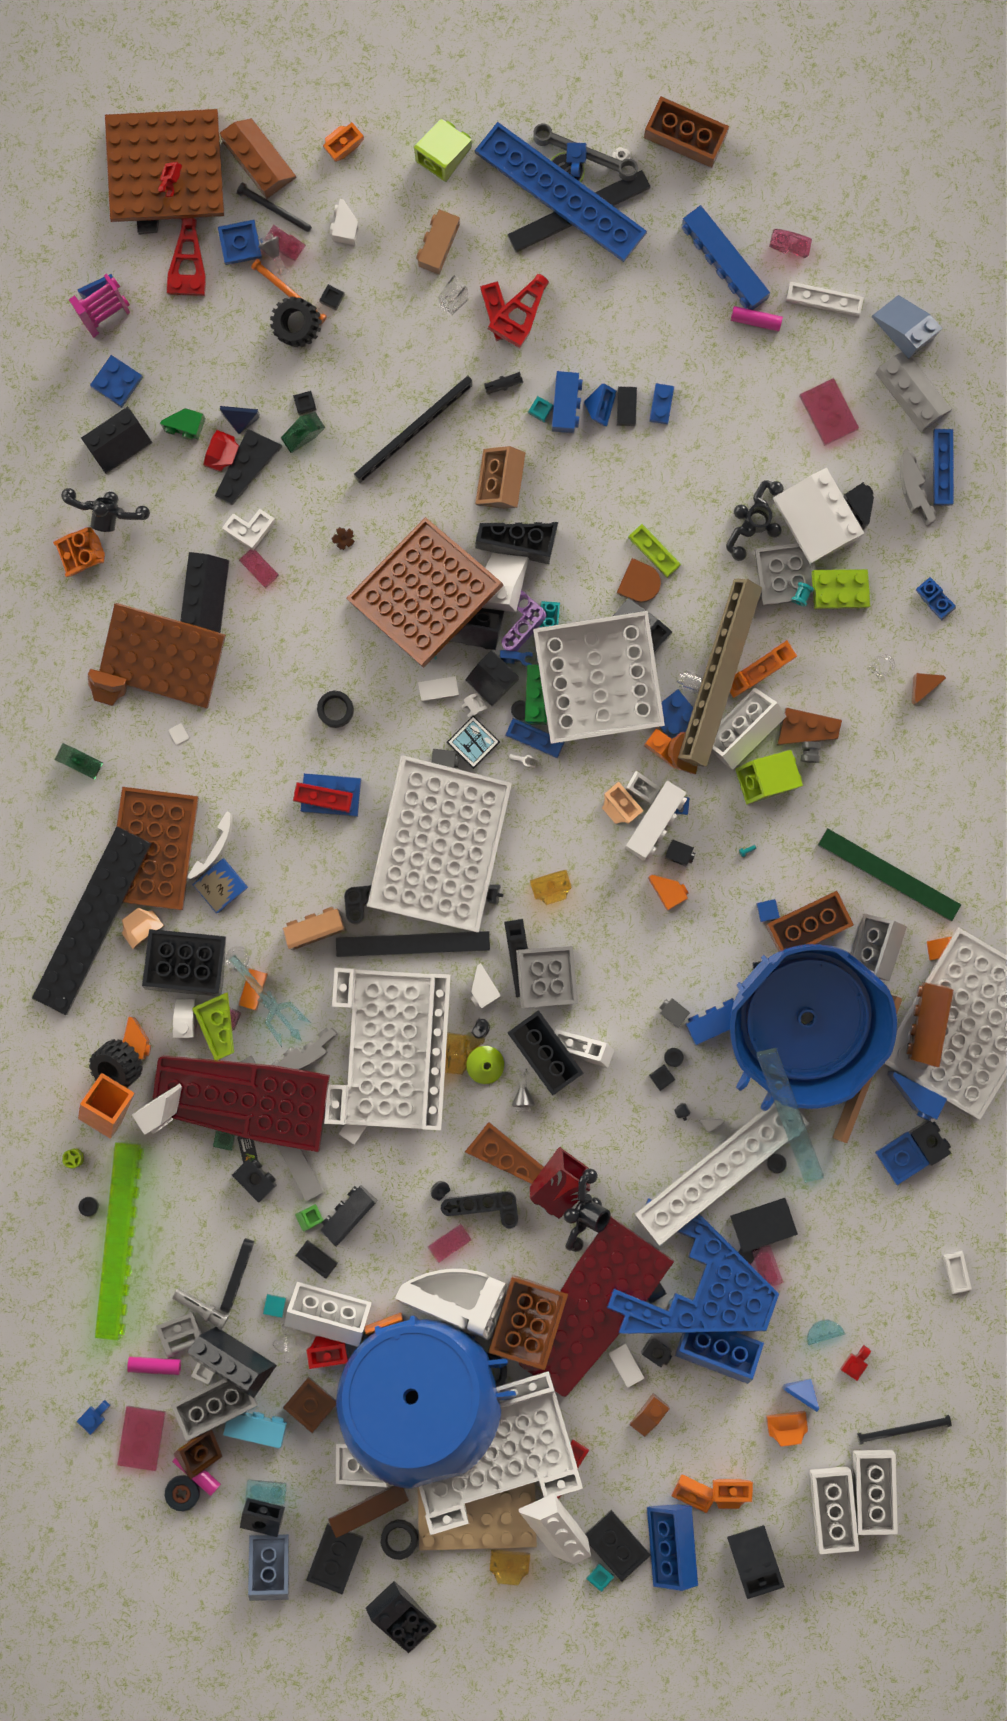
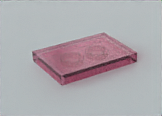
M834 378L799 395L824 446L859 429Z
M126 1406L118 1466L152 1471L157 1470L166 1411Z

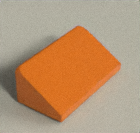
M249 968L239 1006L258 1010L268 976L267 973Z
M400 1312L366 1325L365 1334L369 1337L375 1333V1326L386 1327L403 1322L402 1313Z
M683 1474L680 1476L671 1495L705 1513L708 1512L714 1502L712 1488Z

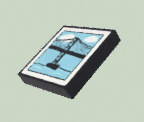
M473 715L446 743L468 765L475 769L500 741Z

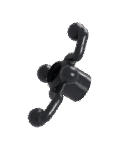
M762 481L753 496L755 503L749 511L742 504L734 508L736 518H745L742 526L734 529L726 544L727 551L732 554L733 559L736 561L744 560L747 555L745 548L741 546L734 547L740 534L745 537H751L755 533H762L767 530L770 537L776 538L780 536L782 528L778 523H771L772 511L768 503L761 497L766 488L774 496L782 493L784 487L781 482ZM756 513L762 514L766 522L763 525L755 524L751 516Z
M71 488L64 489L61 494L62 500L66 504L83 511L91 509L90 526L94 530L101 532L114 531L116 517L123 520H146L150 516V510L146 506H138L135 513L125 512L122 508L118 507V495L113 491L106 492L104 497H99L95 501H86L85 503L76 500V492Z
M591 1168L583 1172L578 1182V1200L580 1202L575 1209L570 1208L564 1212V1220L567 1223L573 1224L577 1222L565 1245L568 1251L579 1252L582 1250L583 1241L577 1236L586 1227L600 1233L607 1227L610 1221L611 1213L608 1209L602 1207L601 1200L586 1194V1183L593 1184L598 1179L597 1172Z

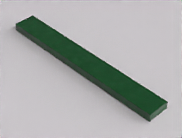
M828 828L818 843V846L949 921H953L962 905Z

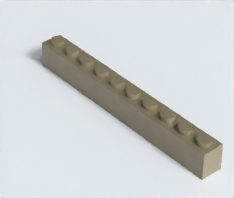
M749 579L733 580L678 756L679 759L693 766L707 767L760 598L762 587Z

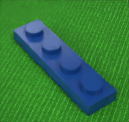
M934 429L933 505L952 506L954 504L953 429Z

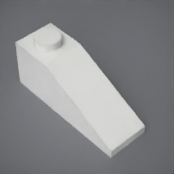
M555 1030V1034L571 1056L606 1068L609 1067L614 1049L607 1043Z

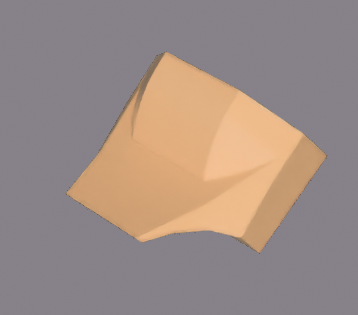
M619 782L604 794L605 801L602 809L615 824L621 822L630 823L644 811Z
M137 908L122 919V935L132 949H135L148 939L149 929L160 930L164 927V924L154 911H145Z

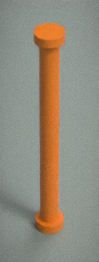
M259 259L254 261L251 266L254 271L260 272L288 297L301 298L265 268ZM320 314L319 319L322 320L323 324L327 316L325 314Z

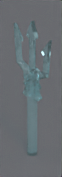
M233 955L230 957L231 963L260 996L257 1001L264 1004L263 1007L269 1010L265 1024L279 1045L282 1047L281 1034H278L270 1023L275 1014L290 1030V1035L301 1041L299 1030L293 1028L280 1010L290 1007L298 1015V1020L310 1021L291 1001L277 1004L275 997H272L271 991L265 992L237 956Z

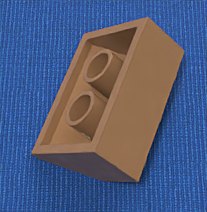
M511 446L483 449L476 505L501 509L518 508L526 452Z
M329 907L322 910L323 914L316 916L313 913L305 916L304 921L298 922L293 920L286 923L287 927H284L283 931L288 949L295 950L345 932L346 928L339 909Z

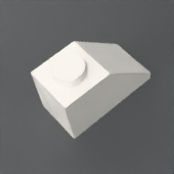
M480 963L477 965L471 990L473 996L470 998L476 1007L480 1005L483 1008L501 997Z
M176 999L173 1016V1038L196 1037V1016L192 1009L196 1006V999Z

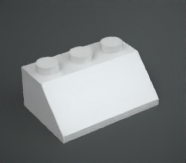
M181 1084L176 1085L132 1114L144 1135L150 1131L152 1134L156 1133L173 1120L172 1116L177 1113L182 1089Z

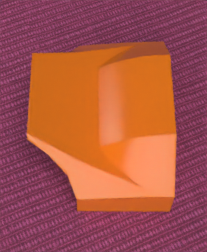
M351 122L347 126H339L325 138L326 142L323 148L337 162L358 148L364 140V136Z
M805 1411L766 1415L769 1436L773 1437L780 1446L802 1444L803 1437L808 1432Z
M743 1479L713 1480V1501L716 1502L718 1509H739L745 1502H752V1481Z

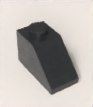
M864 482L843 496L863 530L870 523L874 501L873 490L869 485H865Z

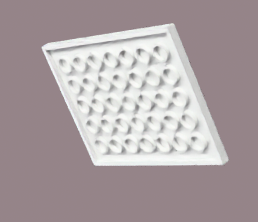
M404 755L401 756L367 907L479 932L512 783Z
M958 927L925 981L954 989L940 1067L911 1060L909 1055L906 1054L907 1045L911 1043L913 1036L910 1035L911 1024H915L916 1020L913 1012L915 1005L919 1003L920 997L917 996L897 1028L893 1052L884 1064L921 1086L947 1098V1101L980 1120L1007 1076V955Z

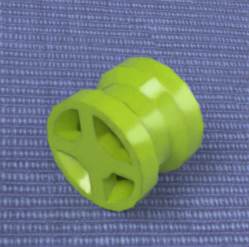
M75 1148L67 1150L62 1156V1162L67 1168L79 1167L84 1161L82 1151Z

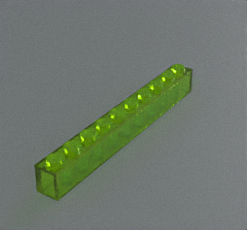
M115 1142L95 1338L119 1340L125 1334L126 1324H123V1317L127 1315L128 1304H125V1297L129 1295L130 1290L127 1278L131 1276L132 1271L129 1259L133 1256L134 1251L131 1239L135 1237L136 1232L133 1220L137 1217L138 1212L135 1200L139 1198L140 1193L137 1181L141 1179L142 1168H139V1161L143 1159L144 1149L141 1148L139 1143Z

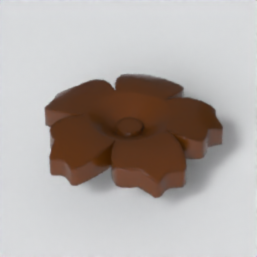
M339 527L336 529L337 534H334L331 538L332 542L337 544L336 546L340 550H344L346 546H352L355 542L352 539L354 537L353 530L350 528L345 530V528Z

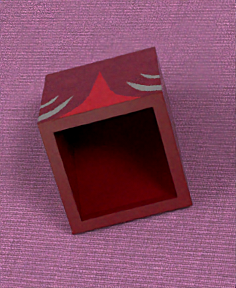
M559 1147L529 1187L531 1201L535 1205H540L549 1215H554L560 1219L567 1209L572 1208L579 1201L578 1182L583 1172L589 1169V1167ZM586 1183L587 1194L590 1191V1184Z

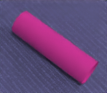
M734 306L730 321L779 332L783 317Z
M129 1357L127 1371L130 1373L180 1375L181 1360Z
M174 1458L172 1462L185 1473L177 1459ZM206 1470L192 1478L210 1496L221 1485Z

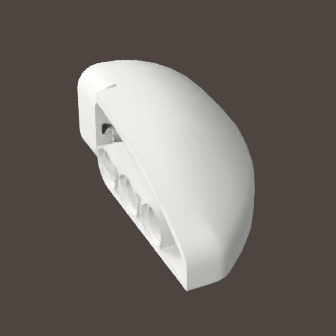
M466 1269L438 1270L423 1274L404 1283L400 1287L395 1299L436 1320L451 1324L468 1334L472 1333L489 1340L503 1306L507 1284L478 1271Z

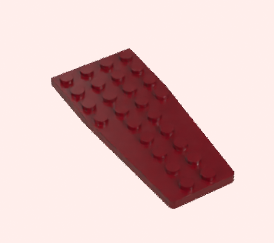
M163 1055L157 1061L152 1100L176 1085L181 1084L182 1089L177 1113L172 1116V1119L259 1142L319 1152L330 1075L275 1065Z
M611 1216L607 1227L602 1232L596 1234L560 1290L567 1293L568 1296L545 1370L520 1362L519 1365L533 1376L549 1371L555 1392L566 1397L619 1335L618 1332L624 1315L607 1309L613 1290L616 1289L646 1302L670 1269L674 1260Z

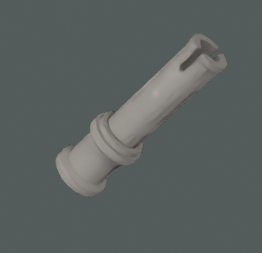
M180 1288L175 1291L172 1297L173 1300L203 1316L204 1321H210L218 1326L219 1330H222L230 1316L216 1310L215 1306L204 1304Z

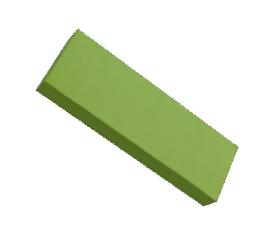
M643 524L628 536L631 542L666 578L681 566L680 562Z

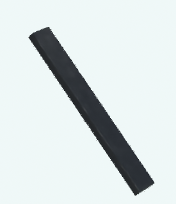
M643 170L637 173V177L634 180H620L595 193L612 206H615L650 189L651 186ZM553 212L507 234L516 253L573 225Z
M467 375L354 473L355 479L359 483L364 481L468 391L473 385L472 379Z
M489 931L336 938V957L490 951Z

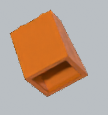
M101 1073L80 1103L78 1119L111 1139L121 1125L135 1093Z

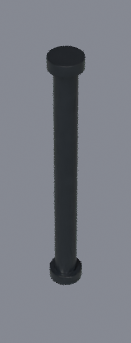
M945 1415V1418L866 1434L860 1432L857 1433L859 1445H862L867 1441L946 1425L951 1427L952 1423L950 1416Z

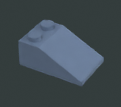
M899 295L872 315L875 322L908 359L931 342L943 329L929 313Z
M289 1534L278 1535V1537L249 1535V1601L289 1600Z

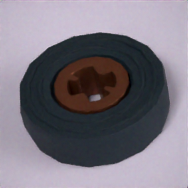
M186 1475L174 1477L165 1488L164 1496L166 1503L176 1511L184 1512L190 1510L199 1499V1486ZM181 1488L182 1491H187L185 1494L186 1498L178 1496V1489Z

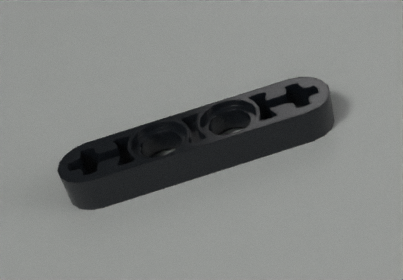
M245 1238L220 1307L221 1311L230 1313L254 1246L255 1241Z

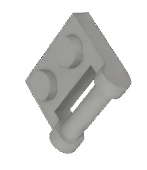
M194 1312L156 1326L168 1359L174 1357V1354L190 1349L197 1337L201 1335ZM194 1333L195 1339L173 1347L170 1346L169 1342Z

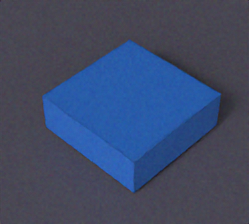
M776 899L756 903L760 922L780 918Z

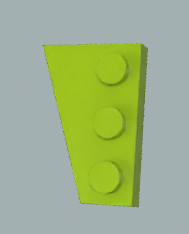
M227 992L192 1008L214 1060H219L234 1053Z

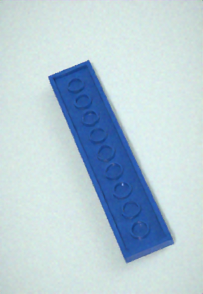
M499 122L494 125L475 149L476 155L622 262L628 258L647 234L644 228Z

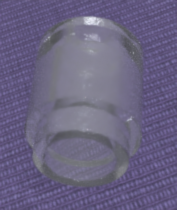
M685 670L684 673L680 672L676 683L680 684V689L696 694V692H699L703 678L701 675Z

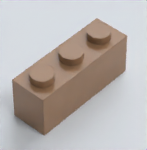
M439 209L437 215L434 214L430 222L431 230L426 232L423 239L424 247L419 249L416 259L418 260L419 267L440 275L460 226V217Z

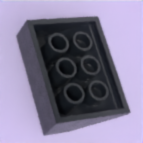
M149 929L142 987L145 990L207 996L222 995L226 936Z

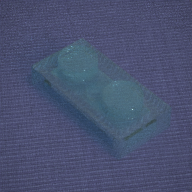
M248 1479L246 1499L251 1498L267 1503L285 1504L287 1483Z

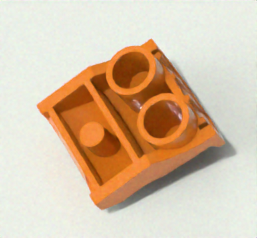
M91 527L67 534L53 542L57 546L66 571V577L76 575L89 567L104 563V550L98 535Z

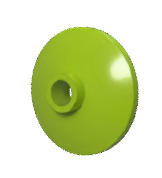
M480 1046L469 1054L466 1069L469 1076L475 1082L490 1084L497 1081L502 1075L504 1059L496 1048ZM486 1062L490 1064L488 1069H484V1063Z

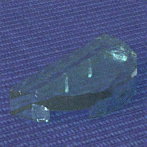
M829 1319L820 1320L810 1328L807 1335L808 1345L845 1335V1332L834 1321Z

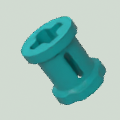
M799 582L797 592L791 598V601L799 606L806 607V601L810 593L814 591V588L806 583Z

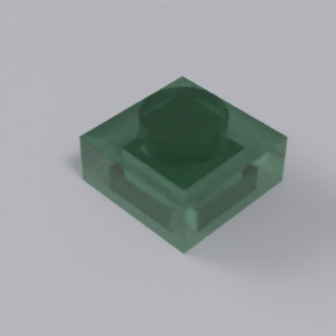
M216 1130L213 1147L232 1151L236 1135Z

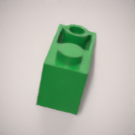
M184 408L161 420L160 425L164 432L175 435V433L182 434V437L185 439L193 440L195 438L199 440L206 418L203 413Z

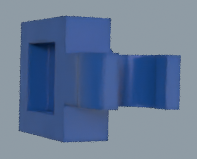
M567 143L566 162L572 163L571 175L573 177H580V163L586 164V143Z
M500 650V659L506 664H515V662L520 661L525 667L532 665V663L525 662L527 656L533 657L531 652L520 653L517 651Z
M104 1400L96 1409L90 1406L76 1422L91 1435L105 1420L101 1415L110 1404Z

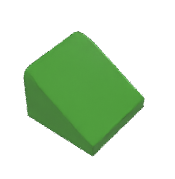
M316 1204L295 1214L302 1231H306L323 1222Z

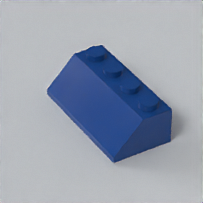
M737 1332L682 1333L675 1356L748 1384L754 1378L764 1343Z
M673 1504L647 1507L653 1587L684 1591L698 1586L692 1506Z

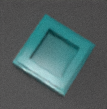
M537 396L528 414L545 422L554 405Z
M267 1294L263 1314L282 1318L286 1298Z
M598 1563L586 1579L602 1592L614 1578V1575Z

